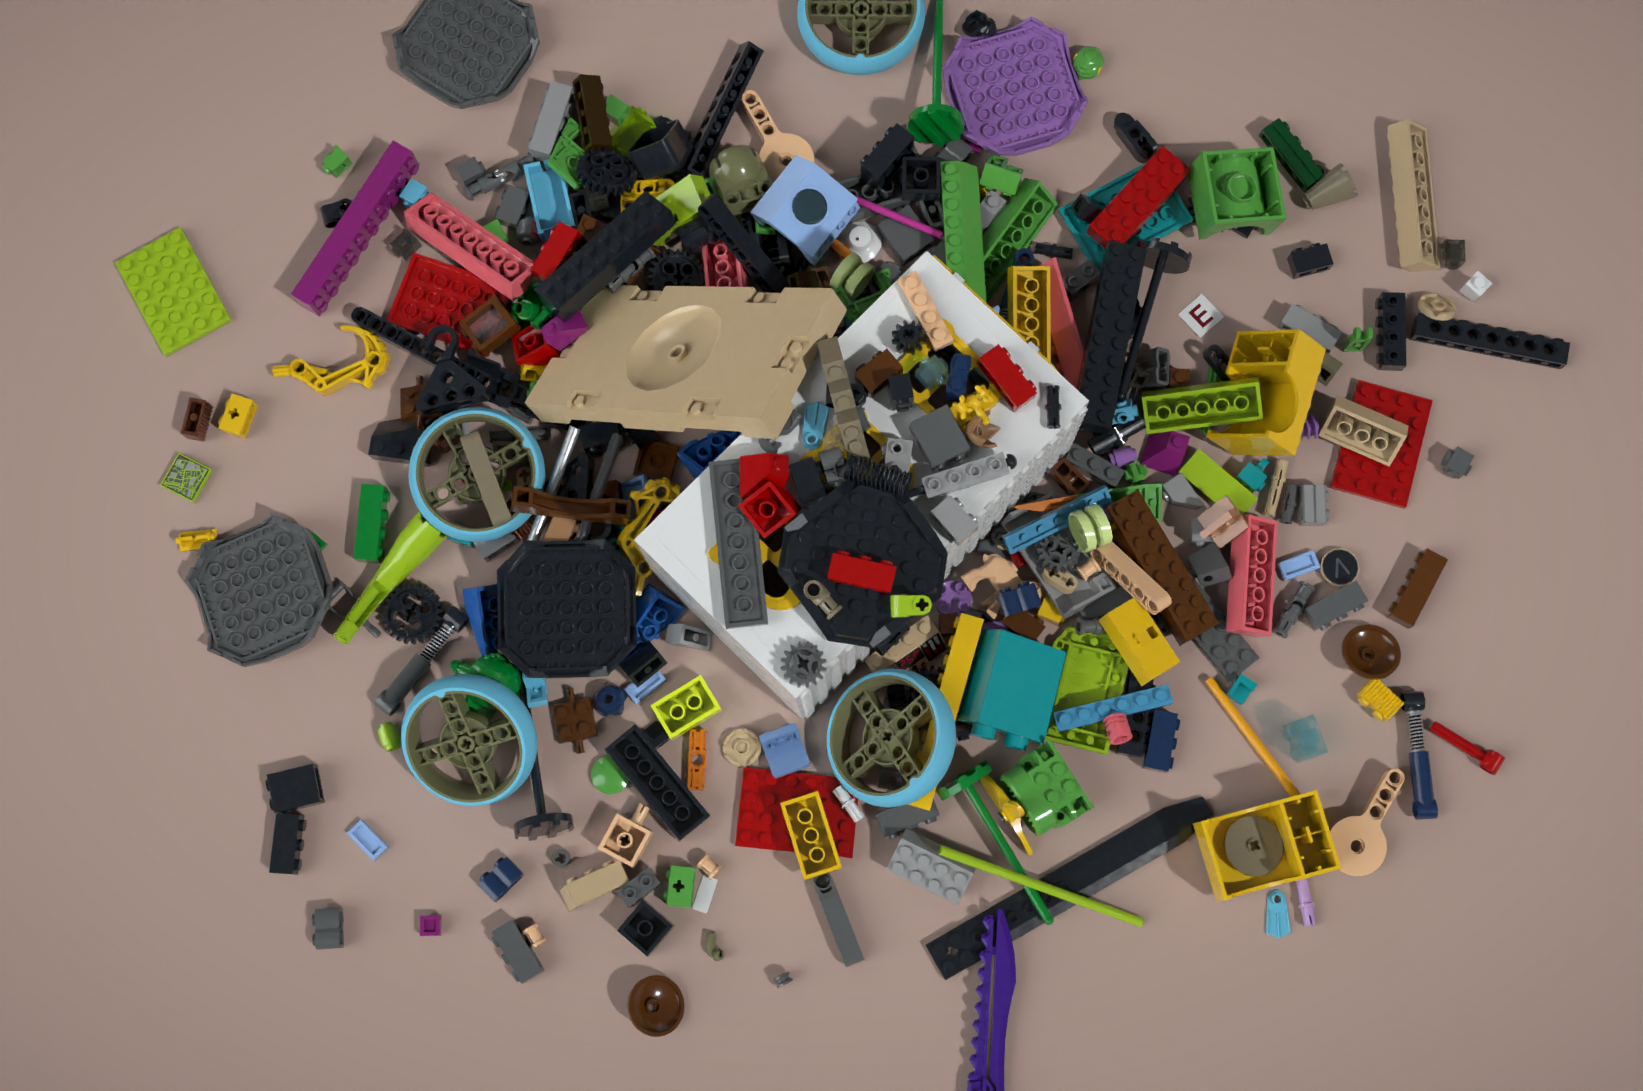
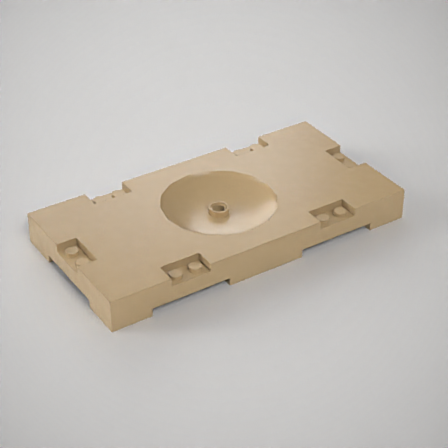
M620 285L615 289V293H611L605 287L584 305L581 310L589 329L570 343L562 351L559 358H552L526 399L525 404L542 422L569 424L571 419L621 423L624 428L684 432L685 428L738 431L745 437L777 439L795 407L791 400L819 350L817 342L833 337L847 309L832 288H784L782 293L757 292L754 287L665 286L663 291H641L635 285Z

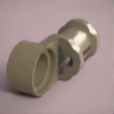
M810 580L804 585L805 596L816 606H820L827 614L828 620L843 608L842 605H838L832 599L831 593L820 581ZM812 583L817 584L820 588L819 594L816 596H812L808 592V586Z

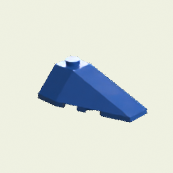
M724 430L717 433L711 432L701 440L695 439L690 441L677 452V455L696 479L709 466V462H713L742 433Z
M649 583L636 601L637 646L627 657L648 640L650 642L654 638L657 640L661 636L660 633L668 627V624L676 623L685 609L678 601Z
M497 584L462 589L465 609L481 655L499 653Z

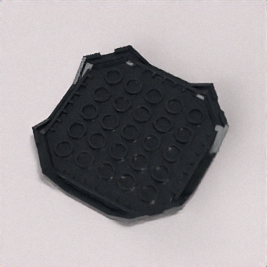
M848 480L784 527L777 573L798 598L827 641L873 648L915 617H891V595H925L930 598L932 604L942 597L948 552L936 532L908 495L905 498H900L898 495L894 496L893 493L890 495L889 492L885 493L884 490L881 492L880 489H872L871 486H863L862 483L858 484L857 482L854 483L853 480ZM838 551H845L851 553L850 557L859 558V555L871 557V561L880 563V560L892 562V566L896 567L891 593L887 594L828 581L827 577L832 554H837ZM810 580L820 581L831 593L832 599L838 605H842L843 608L831 619L828 620L827 614L820 606H816L805 596L804 585ZM812 583L808 586L810 595L816 596L819 594L820 588L817 584ZM920 599L916 607L923 611L925 607H928V603H924V599Z
M606 539L588 541L525 540L510 558L497 569L498 650L528 678L608 676L637 646L635 566Z

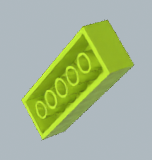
M1258 377L1142 392L1146 434L1263 419Z

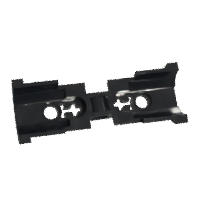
M469 348L467 363L489 374L497 383V390L485 402H490L507 409L510 404L527 409L526 416L540 420L533 411H529L525 404L527 390H530V387L519 384L520 374L501 368L500 363L479 356L475 350ZM500 384H502V385H501V388H502V389L508 390V389L510 388V390H511L513 393H512V394H508V395L506 396V394H505L503 391L500 390ZM475 390L470 391L468 396H472ZM571 419L569 424L543 423L568 431L569 426L576 428L584 426L586 420Z

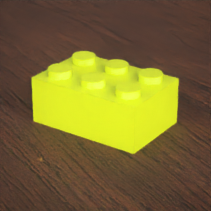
M701 675L650 705L672 741L722 711Z

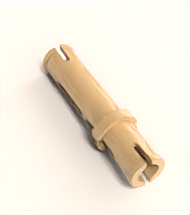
M1277 459L1274 475H1271L1270 480L1272 482L1263 515L1267 517H1275L1282 486L1286 482L1285 474L1289 462L1282 459Z

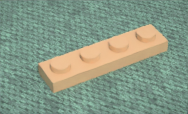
M914 271L898 279V284L919 323L922 324L923 330L926 331V336L934 351L936 352L954 343L949 330L917 272Z

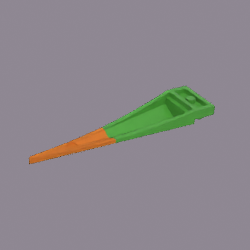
M1138 483L1108 489L1113 503L1138 489L1156 520L1162 522V483ZM1086 493L1015 505L1013 508L1050 512Z

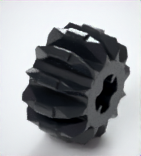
M904 320L903 326L900 324L896 325L897 330L892 331V336L894 337L892 344L896 345L897 352L903 349V355H906L908 351L915 355V349L922 351V345L927 342L924 338L927 334L925 330H922V324L915 326V320H912L910 324H907V321ZM905 336H908V337L913 336V339H911V338L905 339Z

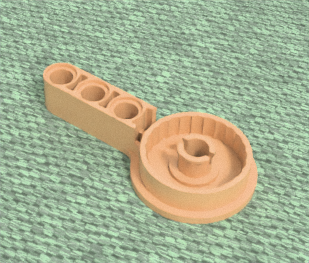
M753 90L744 92L742 95L743 108L764 143L759 156L771 181L775 182L787 167L782 164L783 159L791 162L798 155L814 163V154L807 141L798 135L780 132L758 94ZM748 99L755 100L752 104H748L746 101ZM762 114L764 118L756 119L755 116ZM770 129L773 133L766 135L764 131Z
M1386 770L1360 815L1343 818L1330 829L1342 868L1338 870L1344 874L1365 876L1376 871L1383 863L1387 852V842L1380 824L1405 778L1401 770ZM1392 772L1397 775L1395 783H1392L1389 779ZM1382 789L1388 793L1386 800L1380 798V791ZM1373 806L1378 810L1376 817H1372L1370 814V809ZM1354 840L1359 844V848L1355 852L1350 847Z

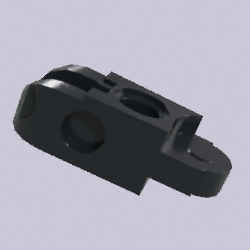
M1119 113L1114 119L1116 134L1135 160L1140 163H1147L1157 151L1156 141L1138 120L1135 121L1130 114ZM1131 133H1134V134H1136L1138 137H1137V138H1133V137L1130 136V134H1131Z

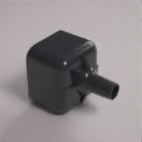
M660 115L653 118L656 127L642 133L628 149L627 153L643 179L667 178L676 184L684 178L681 168L692 153L693 146L678 119L666 123L663 116Z

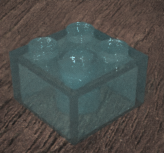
M1314 715L1283 726V736L1286 741H1289L1291 746L1290 754L1293 760L1296 759L1297 763L1328 752Z

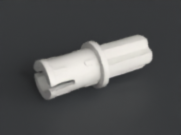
M843 785L837 787L833 793L842 804V809H846L854 822L863 819L864 815L854 802L855 799H852Z

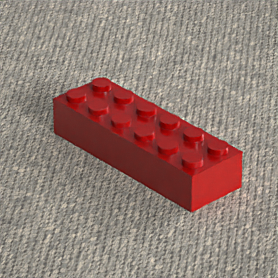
M1162 146L1088 227L1087 234L1103 248L1107 246L1110 240L1127 244L1188 178L1191 169Z

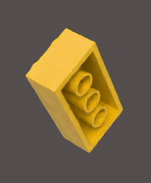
M816 791L780 803L804 881L842 869L819 792Z

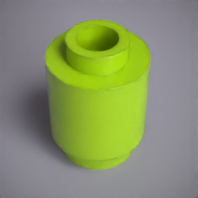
M391 722L381 724L377 732L385 752L401 748V739L396 724Z

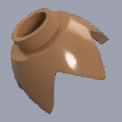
M990 410L984 411L987 416L990 415ZM975 415L965 428L967 440L982 448L997 447L996 443L989 441V439L1001 428L991 423L984 425L981 422L982 419Z

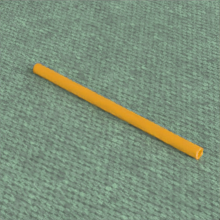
M1213 677L1207 679L1205 684L1291 797L1301 794Z

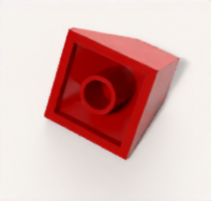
M532 325L512 335L515 358L518 365L546 366L552 358L560 357V351L547 344L541 330L535 329Z
M763 453L740 456V498H748L770 480L785 488L789 477V455Z
M772 480L738 504L739 508L763 538H766L801 510V507L792 495Z

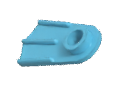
M818 401L804 405L802 442L809 450H815L821 445L830 412L829 407L824 406ZM810 437L816 438L813 443L808 442V439Z
M1274 890L1269 893L1267 898L1266 934L1281 938L1291 933L1290 921L1284 893ZM1276 895L1280 897L1279 903L1274 901Z

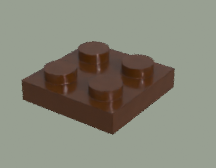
M656 441L648 444L638 452L633 476L638 477L646 474L648 480L666 477L670 480L671 484L679 446Z

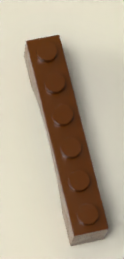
M514 486L510 512L627 526L630 520L631 500L616 498H568L545 493L534 488Z

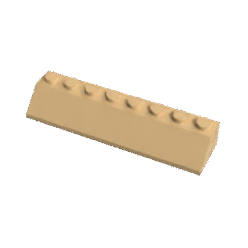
M1406 119L1388 125L1387 133L1390 147L1389 158L1391 159L1390 173L1393 179L1392 192L1395 200V226L1398 231L1397 245L1400 252L1399 264L1402 269L1411 272L1441 270L1427 128Z

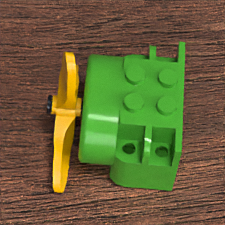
M1050 739L1023 756L1015 763L1012 769L1001 775L1000 781L1004 791L989 775L980 779L982 786L1000 811L997 813L1000 821L1003 824L1008 821L1020 838L1029 856L1033 854V850L1021 827V818L1033 834L1041 836L1052 828L1058 829L1093 808L1092 803Z

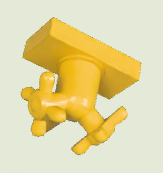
M976 385L974 388L977 391L966 398L964 395H961L959 397L960 402H954L952 407L949 408L959 427L968 423L975 415L982 419V424L987 425L990 423V419L984 411L995 406V402L985 385Z

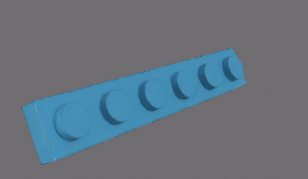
M1102 485L1002 535L1008 553L1013 554L1069 526L1068 515L1076 510L1084 512L1085 507L1094 503L1098 504L1102 509L1112 504L1108 488Z
M1167 684L1053 712L1057 731L1062 732L1102 722L1107 716L1115 713H1124L1127 716L1171 705L1173 700L1169 685Z

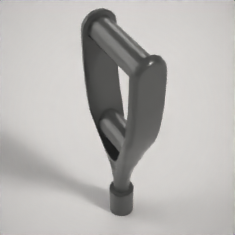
M339 580V583L333 588L332 600L345 588L357 601L358 598L352 590ZM329 606L330 610H332L338 616L345 619L346 616L340 614L333 607ZM368 619L362 625L369 629V632L375 638L382 634L375 626L373 627Z

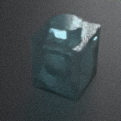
M936 355L923 359L919 364L920 367L915 371V377L928 391L935 385L941 386L948 379L946 377L948 375V365L941 357L938 359Z

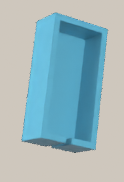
M549 159L543 160L547 171H543L540 161L523 165L538 235L541 241H545L543 230L553 228L559 221L576 229L568 196L567 182L547 165Z

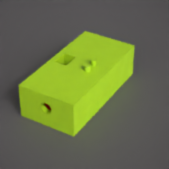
M689 174L656 197L657 200L671 210L676 224L653 245L663 246L679 235L677 229L701 217L698 207L710 196L703 176Z

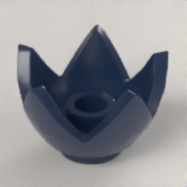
M606 683L596 690L593 702L601 716L623 714L624 702L627 699V692L624 689L616 686L614 683ZM608 695L612 696L611 702H606L605 700Z

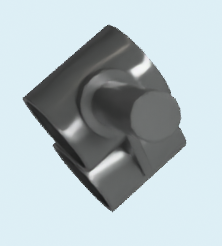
M839 446L819 452L829 489L833 487L836 489L848 480L843 478L845 465Z

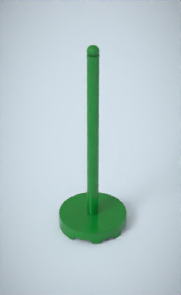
M935 0L932 104L918 107L912 111L908 118V132L915 136L914 140L920 144L923 141L934 143L936 146H944L946 142H956L959 140V136L964 131V116L956 108L941 104L943 0Z
M987 760L959 774L957 778L948 781L942 785V788L936 790L943 801L964 789L1012 870L1028 876L973 786V783L992 771ZM1022 885L1045 924L1051 925L1054 922V918L1037 890Z

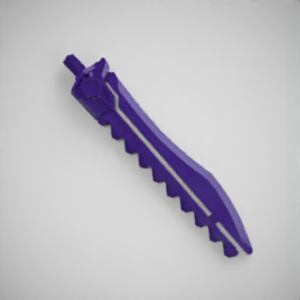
M998 909L995 946H992L993 916H985L982 921L988 931L985 934L983 933L981 937L986 949L981 951L979 955L984 963V967L979 969L978 975L983 984L978 985L976 989L981 998V1001L976 1003L974 1007L979 1015V1019L973 1023L978 1036L973 1037L971 1041L976 1053L971 1055L969 1059L974 1067V1071L968 1075L967 1091H993L992 1085L986 1079L992 955H995L989 1078L995 1085V1091H1005V1038L1011 1000L1016 984V964L1007 920L1003 910Z

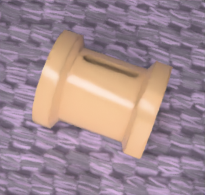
M1089 557V561L1075 568L1085 582L1092 574L1101 571L1100 566L1093 557Z
M709 854L696 865L697 869L700 868L708 875L709 880L722 868L710 859Z
M537 923L522 931V934L526 935L529 940L531 949L547 941L537 928L539 926Z

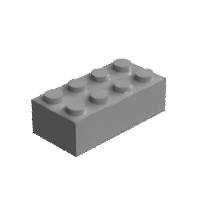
M553 81L545 90L544 104L540 105V116L538 121H535L533 127L534 135L528 141V148L534 162L540 161L542 165H544L543 160L550 159L568 119L573 117L576 108L573 87Z
M906 828L886 870L958 905L976 868L939 855L940 844Z

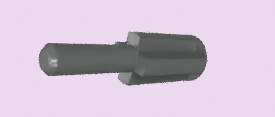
M509 406L508 409L501 407L511 412L513 417L529 425L534 420V418L525 415L527 411L517 406L515 408Z

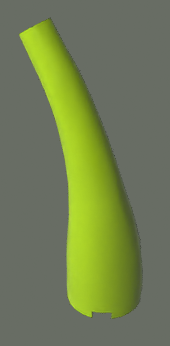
M418 511L398 535L381 566L334 633V637L343 644H349L358 630L389 593L426 561L448 535L432 526L421 512Z

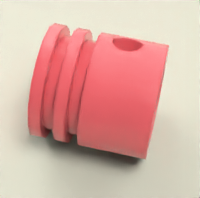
M1115 713L1103 720L1110 744H1123L1132 739V732L1124 713Z

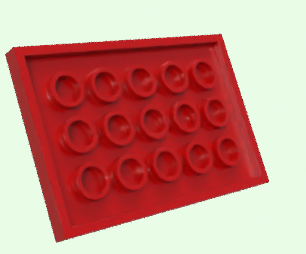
M413 253L387 320L401 328L427 337L434 327L448 325L459 336L458 347L468 351L469 348L474 350L471 346L473 341L463 335L461 332L462 326L459 322L494 295L503 302L507 309L511 300L470 271ZM494 308L470 328L483 344L500 330L504 319ZM443 333L436 340L450 344L451 336L448 333ZM481 352L478 353L479 355H482V356L487 357V358H488L489 355H490V353H489L487 356H485V355H484L483 353H481Z
M1358 380L1352 402L1408 425L1407 437L1390 467L1340 446L1330 488L1405 509L1433 400Z
M743 768L735 846L795 852L780 803L818 791L838 856L853 858L856 822L853 821L845 808L842 809V804L833 793L842 784L837 777L790 773L774 778L771 770ZM848 792L852 799H855L854 802L858 806V798Z

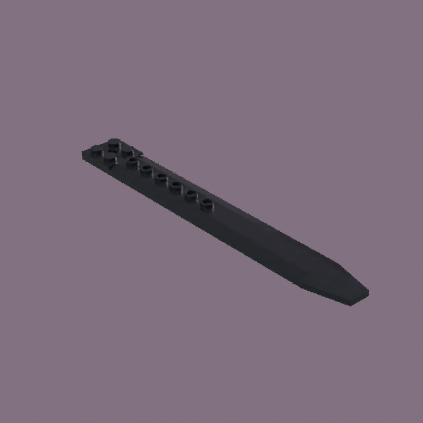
M1203 797L1164 807L1039 880L1089 898L1184 843L1195 832L1193 823L1207 820L1213 813ZM1024 888L925 945L945 980L981 960L979 955L981 951L986 949L981 937L983 933L985 934L988 931L982 922L985 916L992 915L994 920L992 946H995L998 909H1002L1012 941L1045 923ZM1037 890L1053 918L1076 905ZM948 948H957L956 958L947 956V953H949Z

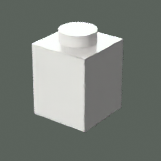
M1477 271L1459 291L1474 303L1489 288L1492 282Z

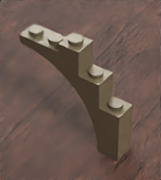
M836 336L818 341L822 365L847 456L849 458L851 454H856L857 458L859 456L862 459L865 457L867 461L870 459L838 338Z

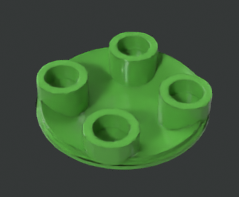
M608 755L597 760L592 768L591 779L594 786L600 792L616 794L627 787L629 780Z

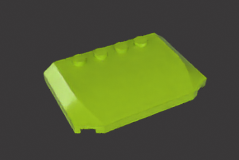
M1067 626L1065 631L1053 643V648L1065 651L1066 656L1045 740L1048 741L1050 739L1054 743L1108 755L1111 744L1103 721L1058 732L1053 712L1122 696L1129 667L1108 635H1093L1092 633L1078 635L1076 634L1075 627Z

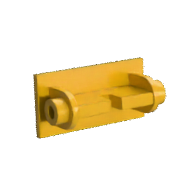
M217 529L181 532L179 537L175 538L176 544H179L180 552L200 550L202 543L218 540Z

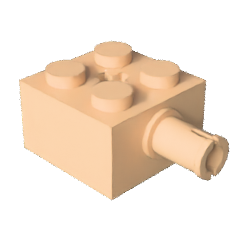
M639 803L634 815L629 819L616 814L598 849L635 868L653 835V832L642 825L650 808ZM629 836L628 840L630 843L623 846L622 838Z

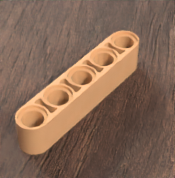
M1113 542L1103 547L1097 545L1095 550L1090 551L1091 557L1095 559L1098 565L1151 614L1156 615L1171 605L1170 595Z

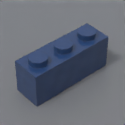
M1157 709L1152 711L1147 749L1142 769L1167 773L1169 769H1172L1174 758L1171 757L1172 750H1175L1177 738H1174L1175 730L1178 731L1180 726V719H1177V713Z

